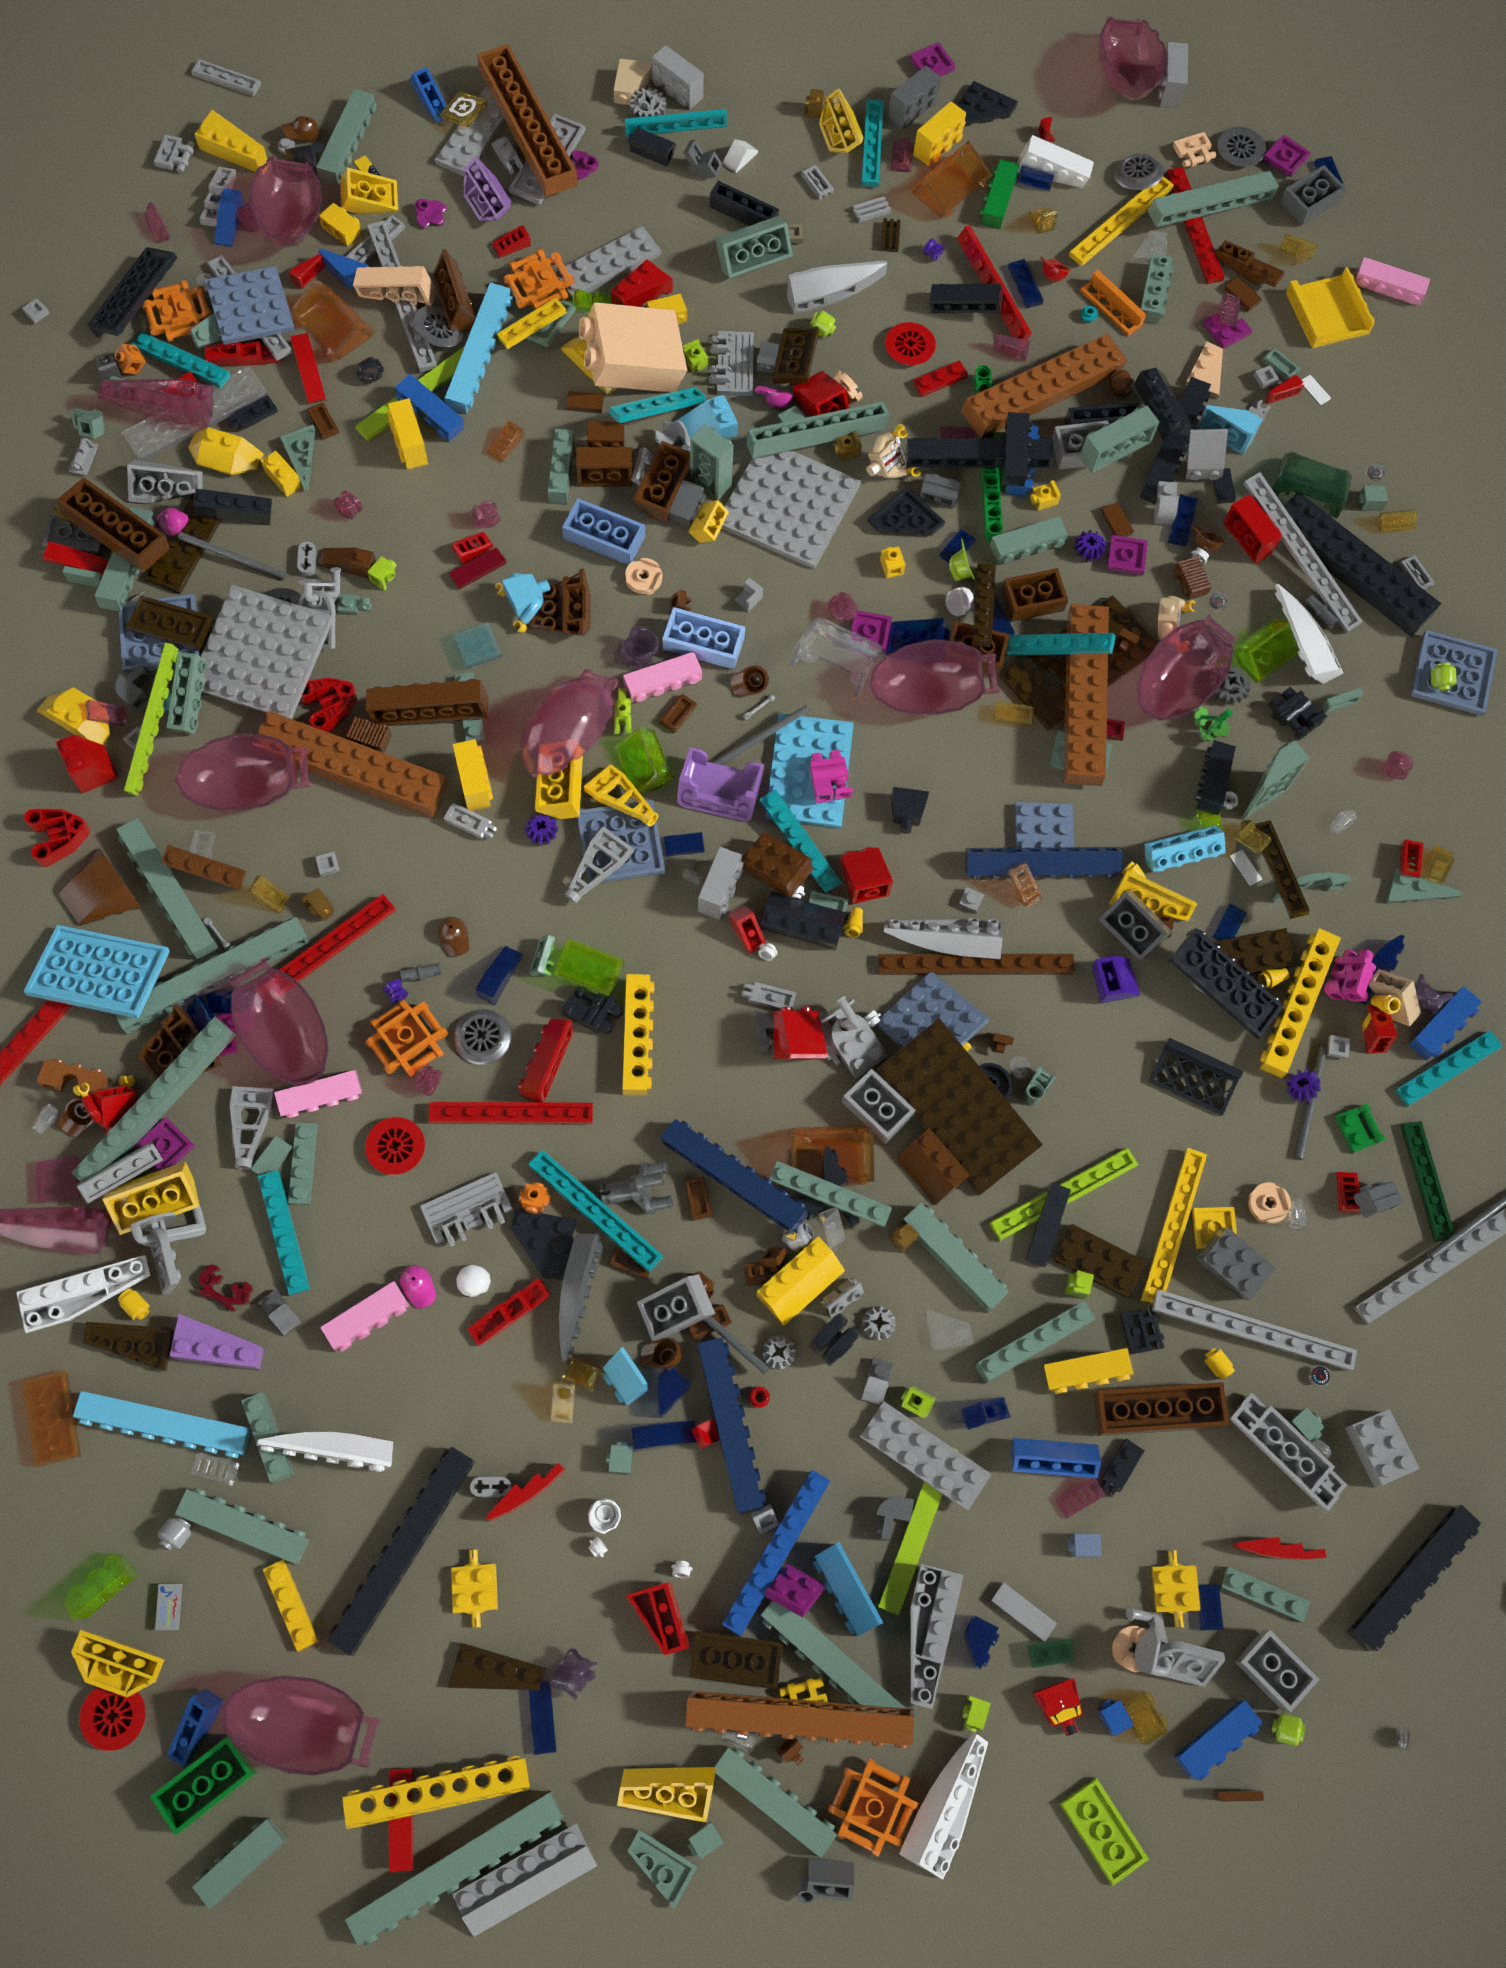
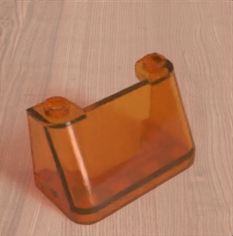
M967 141L913 185L910 190L936 214L947 218L954 212L952 208L978 187L980 189L985 187L989 183L988 179L993 175L972 144Z
M317 278L314 279L289 310L294 316L292 319L298 325H305L319 338L328 350L326 354L333 360L336 358L338 360L342 359L370 339L375 333L333 289Z
M869 1126L801 1127L789 1130L791 1167L823 1179V1151L829 1145L830 1149H834L839 1157L837 1161L841 1168L844 1167L849 1176L847 1179H853L859 1185H868L869 1182L875 1181L874 1133Z

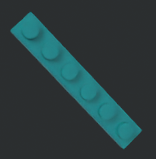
M867 99L861 186H879L884 100Z
M726 109L627 118L625 119L626 137L634 133L637 127L653 134L727 127Z
M142 332L132 343V345L137 346L140 352L185 373L191 371L194 377L220 389L231 377L229 371L147 333Z
M692 387L612 406L609 409V414L618 423H624L705 402L706 396L697 387Z
M1113 633L1010 635L1006 653L1008 655L1112 654L1116 636Z
M775 789L761 798L760 803L791 847L810 857L813 871L810 874L822 891L827 894L841 885L842 882L777 790Z
M1490 1030L1395 1091L1408 1107L1503 1046Z
M276 1170L259 1175L258 1179L288 1294L292 1296L311 1290L280 1172Z

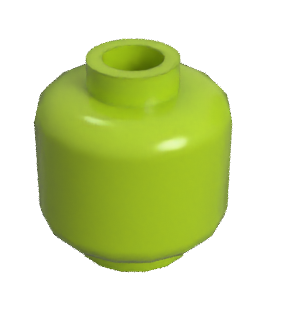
M825 311L816 312L810 322L811 327H818L819 336L822 338L827 337L828 334L832 335L837 327L834 325L835 318Z
M1451 663L1435 664V667L1430 671L1431 685L1438 688V691H1448L1457 682L1456 668L1451 666Z
M1281 1713L1278 1719L1273 1720L1272 1732L1276 1733L1277 1742L1297 1746L1299 1742L1303 1743L1306 1724H1302V1719L1298 1716Z

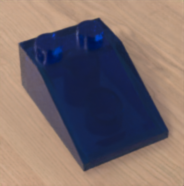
M944 618L891 622L885 654L924 663L945 662L950 629Z

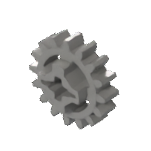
M643 87L641 92L636 90V95H631L630 111L634 117L665 115L666 98L663 97L662 92L657 93V89L651 91V87L648 90H645Z

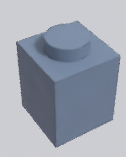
M1072 1534L1071 1539H1068V1551L1072 1553V1557H1102L1101 1534Z

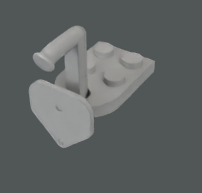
M338 567L330 569L332 581L319 579L298 580L299 584L304 585V593L300 597L298 605L330 614L334 617L322 648L328 649L335 648L334 602L338 601L340 595L341 571ZM324 586H332V590L324 591Z
M842 996L835 1002L839 1006L827 1012L820 1018V1021L824 1023L831 1019L833 1022L830 1028L831 1042L853 1077L858 1078L889 1056L866 1020L856 1015L850 1007L855 1000L850 999L846 1001V997Z
M200 1204L199 1207L192 1209L195 1220L193 1225L166 1230L165 1226L169 1225L176 1217L174 1212L154 1215L130 1225L134 1239L140 1244L151 1246L162 1295L171 1294L181 1280L180 1271L175 1267L174 1263L176 1260L175 1250L170 1247V1243L200 1237L206 1232V1224ZM152 1229L151 1234L143 1236L142 1230Z
M1132 1607L1127 1608L1126 1617L1128 1620L1137 1619L1148 1622L1150 1628L1138 1642L1135 1649L1137 1670L1205 1687L1224 1663L1225 1656L1222 1652L1185 1642H1168L1164 1622L1159 1615L1133 1609Z

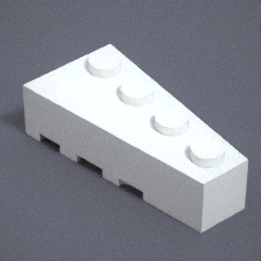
M1034 135L1029 139L1017 164H1020L1019 174L1083 188L1089 180L1094 163L1089 159Z

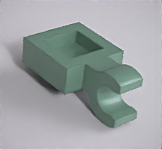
M351 594L339 595L337 609L339 614L357 615L358 610L371 611L372 603H370V598L364 597L360 599L358 595Z

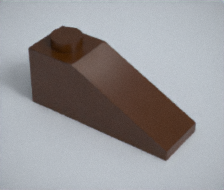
M356 547L323 548L317 564L329 569L338 567L341 569V572L369 579L368 571L376 563L374 552Z

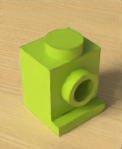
M699 339L683 345L685 361L692 373L708 366V356L700 345Z
M381 556L368 571L370 582L385 591L387 589L386 584L392 581L395 576V568L397 567L395 562Z
M1077 1271L1075 1274L1070 1273L1065 1294L1086 1299L1090 1295L1094 1275Z
M912 1386L910 1389H905L901 1400H903L901 1406L925 1418L928 1416L936 1397ZM916 1396L921 1398V1404L915 1402Z
M967 1695L966 1700L970 1702L969 1705L965 1704L962 1712V1718H964L963 1728L976 1733L977 1729H984L991 1703Z

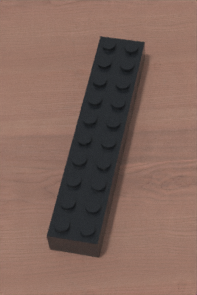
M1299 491L1284 505V508L1328 572L1409 636L1413 637L1442 604Z

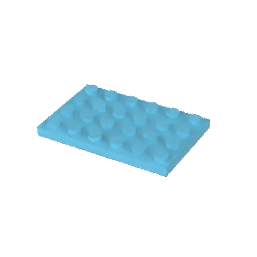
M779 713L778 721L790 714ZM801 716L776 732L768 794L776 789L800 824L841 829L845 799L834 800L833 795L832 802L815 803L810 775V762L813 753H822L824 760L829 759V752L839 750L841 756L845 757L848 769L853 722ZM831 782V786H833V791L835 794L836 783ZM766 811L765 819L772 820Z
M57 925L24 992L32 997L139 1019L170 951L165 946Z

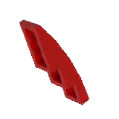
M308 333L290 336L308 403L313 404L326 401Z
M259 341L247 344L236 342L226 345L221 343L205 346V361L216 365L246 366L282 362V358L277 361L266 345L262 346Z
M48 542L42 557L46 562L59 564L63 567L68 566L101 573L102 577L109 562L93 554L53 542Z
M538 1278L503 1304L497 1305L467 1330L477 1345L481 1346L524 1317L552 1295L542 1280Z
M557 1463L544 1479L536 1474L523 1489L515 1484L486 1518L491 1522L530 1502L547 1489L565 1471V1468Z
M1280 1537L1232 1544L1234 1549L1273 1559L1310 1560L1327 1558L1325 1549L1304 1552L1302 1543L1281 1546Z
M413 1769L390 1770L389 1787H393V1783L397 1781L407 1780V1783L413 1782ZM410 1791L407 1795V1799L410 1802H414L413 1791ZM389 1795V1807H393L397 1803V1798ZM413 1815L389 1820V1872L413 1871Z

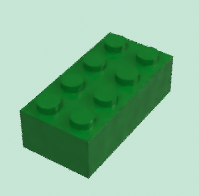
M233 1735L227 1736L151 1795L150 1798L176 1836L182 1834L257 1775L258 1772Z

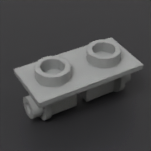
M81 438L69 472L87 476L99 446L92 443L91 438Z
M849 1278L838 1287L841 1292L840 1295L833 1290L823 1298L821 1304L825 1309H828L831 1318L841 1313L851 1302L857 1301L864 1293L861 1283L857 1282L855 1278Z

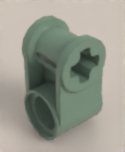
M1039 1066L1023 1093L1024 1102L1030 1106L1037 1105L1057 1076L1047 1073ZM1029 1091L1036 1092L1038 1097H1032Z

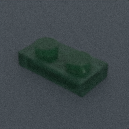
M1071 1638L1027 1646L1031 1668L1075 1661Z

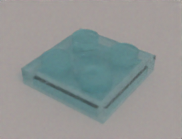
M489 622L453 635L467 669L502 657Z

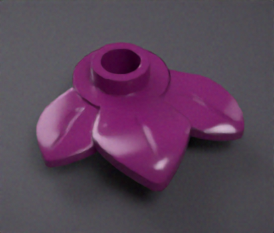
M572 151L574 161L571 162L577 171V179L586 178L590 173L598 169V161L594 156L588 155L584 151Z
M418 199L415 202L416 220L421 227L425 229L429 223L439 226L444 225L442 213L447 210L445 204L437 200L428 201L427 199Z

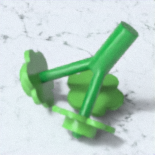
M1199 706L1198 711L1194 712L1195 725L1199 726V736L1202 740L1213 742L1214 738L1210 735L1211 733H1213L1214 737H1226L1229 733L1228 730H1230V725L1227 724L1226 719L1232 716L1233 712L1227 709L1219 716H1208V709ZM1212 720L1208 731L1202 729L1205 726V722Z

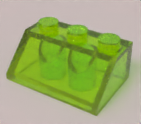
M1272 619L1233 648L1238 664L1256 683L1262 681L1298 654L1289 622Z
M638 727L614 747L624 774L641 795L660 789L674 779L654 729Z
M568 938L553 975L609 997L619 981L625 964L621 958Z
M117 1553L107 1557L103 1562L104 1565L99 1570L94 1569L85 1577V1582L80 1586L79 1584L75 1585L67 1592L68 1596L63 1601L73 1620L86 1621L139 1575L123 1554Z

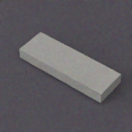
M1004 1582L990 1600L1043 1642L1047 1640L1057 1625L1055 1621Z

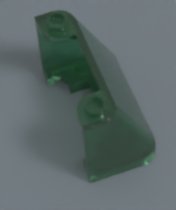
M1289 452L1284 454L1281 459L1271 489L1277 497L1282 492H1286L1285 495L1289 496L1291 491L1296 493L1299 491L1305 496L1325 502L1323 508L1327 509L1328 507L1330 509L1329 516L1338 518L1348 499L1352 475L1347 470H1341L1298 455L1295 452Z

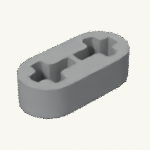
M308 541L301 543L298 548L297 567L303 577L312 576L316 570V548L313 543ZM307 549H310L308 556H306L305 552ZM306 562H308L309 567L307 568V570H304V568L306 567Z
M476 1477L470 1484L472 1494L480 1498H503L512 1488L511 1482L505 1477ZM479 1481H482L483 1485H490L489 1489H482V1493H478L474 1486L478 1485ZM500 1481H504L508 1489H504L503 1493H500L498 1489H493V1485H500Z

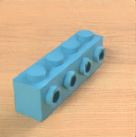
M1216 825L1144 844L1146 865L1153 872H1162L1167 868L1180 867L1186 863H1195L1201 859L1215 858L1220 854L1226 853L1224 832Z

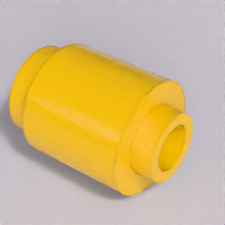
M127 1289L119 1296L120 1307L133 1320H141L149 1313L150 1305L137 1291Z
M1213 1348L1205 1354L1206 1359L1204 1362L1213 1374L1221 1380L1235 1371L1232 1367L1233 1364L1221 1349L1216 1350Z

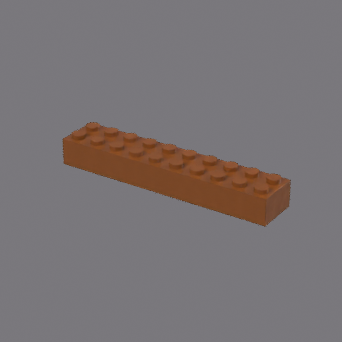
M509 44L477 54L478 69L544 195L548 197L578 186L577 171Z
M1107 333L967 398L961 413L978 437L982 439L1005 428L1008 412L1029 413L1031 416L1109 379L1117 370H1123L1128 360Z
M1071 604L1067 615V634L1108 633L1109 607ZM1066 654L1063 783L1102 786L1105 780L1108 654Z
M268 711L252 742L258 754L433 818L448 787L446 776L272 711Z
M692 1691L687 1698L686 1726L691 1727L693 1731H704L705 1728H712L713 1732L727 1733V1730H736V1734L749 1735V1732H758V1736L762 1737L781 1734V1738L794 1739V1736H804L803 1739L808 1741H816L817 1737L826 1738V1741L831 1743H839L840 1739L849 1740L850 1744L861 1745L862 1741L872 1742L871 1745L879 1747L885 1746V1743L894 1744L896 1748L905 1749L908 1748V1745H913L914 1709Z

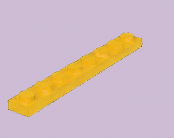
M1162 177L1156 185L1143 189L1072 249L1069 257L1082 267L1149 210L1153 199L1164 197L1172 190L1174 185L1165 177Z
M1187 1148L1141 1301L1153 1305L1156 1290L1167 1291L1207 1154Z

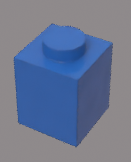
M1110 1698L1101 1703L1102 1708L1097 1710L1111 1736H1116L1134 1725L1121 1700L1113 1701Z

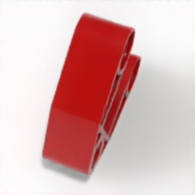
M334 678L308 680L303 691L308 693L301 696L299 703L310 705L319 701L323 710L314 713L310 717V723L312 727L329 733L349 716L357 701V694L354 685L349 681Z
M30 809L24 815V820L32 831H47L50 840L35 845L31 850L32 857L42 867L51 866L74 853L90 834V829L83 818L63 809ZM39 818L37 822L32 823L35 819ZM43 853H46L44 857L40 858Z

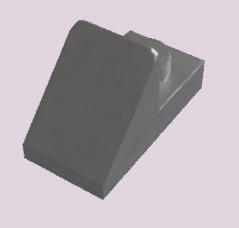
M112 353L94 359L105 384L109 383V378L112 376L122 378Z
M754 1010L753 1017L760 1054L768 1053L769 1046H772L769 1033H774V1020L759 1010Z
M276 1289L259 1302L268 1314V1317L284 1336L302 1323Z
M876 1358L872 1359L861 1400L882 1405L889 1385L888 1381L893 1367L892 1363Z

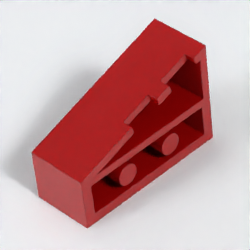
M646 259L611 290V304L642 307L644 303L650 300H657L663 294L673 293V279Z
M666 1582L626 1595L664 1655L690 1648L672 1582Z

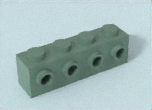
M1152 253L1140 309L1146 314L1144 322L1158 325L1159 319L1164 317L1166 307H1163V304L1167 303L1169 293H1166V290L1170 288L1171 279H1169V276H1172L1174 265H1171L1173 257Z
M178 652L167 722V729L177 733L195 734L198 727L197 718L198 711L201 708L200 698L201 691L204 688L203 678L207 664L206 659L197 654Z

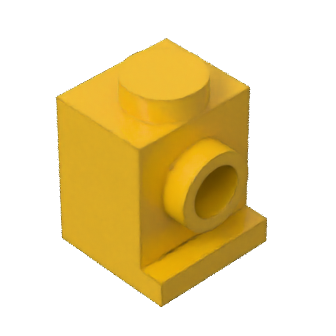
M1052 480L1048 484L1033 488L1030 499L1039 511L1058 505L1061 494L1055 481Z

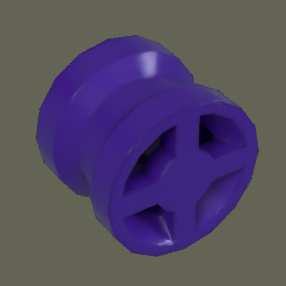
M931 238L925 245L923 254L926 256L930 255L932 260L937 261L944 251V245L936 243V240Z
M400 979L391 981L383 988L385 994L389 995L391 1004L398 1003L408 996V992L406 989H403V983Z

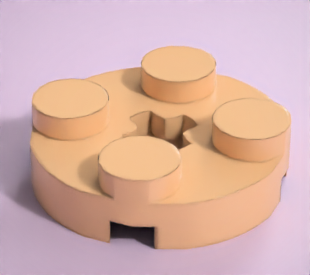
M838 370L834 374L833 379L846 388L849 403H857L863 398L861 391L857 393L855 390L857 385L845 372L841 374V370Z
M640 558V561L636 562L634 560L628 565L625 573L627 587L639 594L652 595L660 587L663 579L658 563L649 558ZM646 573L648 578L641 579L639 575Z
M1267 1182L1258 1185L1249 1194L1248 1205L1250 1212L1258 1222L1275 1224L1287 1216L1291 1207V1200L1285 1189L1276 1186L1275 1183ZM1266 1198L1274 1201L1272 1208L1265 1205Z
M1128 1626L1117 1633L1112 1643V1653L1115 1661L1124 1669L1131 1672H1141L1137 1670L1135 1654L1130 1652L1129 1648L1132 1647L1133 1642L1136 1645L1147 1632V1629L1138 1626Z

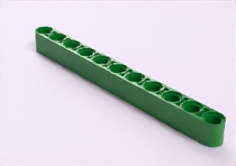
M980 365L975 370L973 379L974 395L992 387L991 369L986 365ZM996 432L986 438L996 439ZM979 468L984 539L986 542L991 543L992 537L1000 535L1003 530L999 468Z

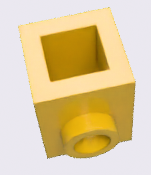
M899 546L894 548L888 547L882 550L880 562L886 579L904 575L906 565Z

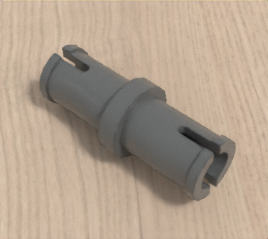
M1314 594L1306 600L1305 603L1316 613L1315 616L1321 618L1330 629L1339 622V619L1329 611V607L1323 605Z
M439 963L426 966L417 965L416 968L400 970L402 983L417 979L422 981L427 977L442 975Z

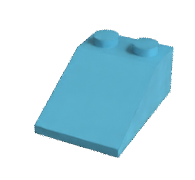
M725 395L705 401L678 419L686 427L690 438L704 424L714 428L719 435L727 439L738 434V422Z
M1207 405L1197 429H1228L1226 446L1243 455L1252 443L1263 419L1247 410Z
M622 1347L603 1367L605 1373L602 1376L608 1385L613 1384L617 1390L614 1392V1395L620 1404L624 1402L627 1406L648 1392V1387L644 1377L624 1347Z

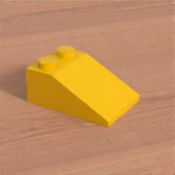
M346 168L340 179L341 207L348 212L356 214L398 211L396 180Z

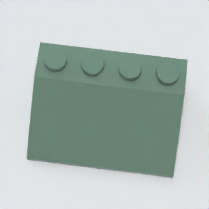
M1296 741L1289 745L1288 743L1283 744L1278 749L1279 752L1273 756V761L1267 765L1268 769L1262 773L1263 777L1242 815L1243 819H1246L1286 792L1310 759Z

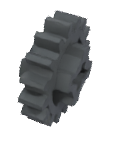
M1226 665L1225 669L1219 667L1218 671H1215L1210 679V690H1214L1212 695H1218V701L1224 699V704L1231 701V704L1234 705L1236 700L1241 703L1243 698L1246 699L1251 690L1249 686L1251 680H1247L1248 673L1243 674L1242 668L1239 671L1236 670V665L1232 669L1229 665Z

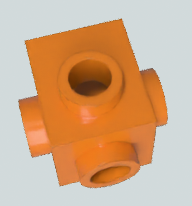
M121 343L113 356L123 373L138 375L146 362L135 345Z
M532 1182V1184L526 1183L525 1189H521L519 1201H522V1208L532 1214H537V1212L543 1213L544 1207H548L550 1200L547 1188L537 1182Z

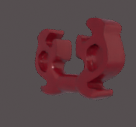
M208 1265L207 1269L199 1275V1282L205 1290L198 1289V1292L203 1297L211 1298L233 1312L237 1311L233 1305L243 1306L248 1304L251 1292L254 1291L248 1282H243L244 1288H239V1285L235 1283L231 1288L233 1296L226 1297L213 1288V1285H219L223 1280L222 1275L217 1277L215 1275V1272L221 1269L216 1265Z

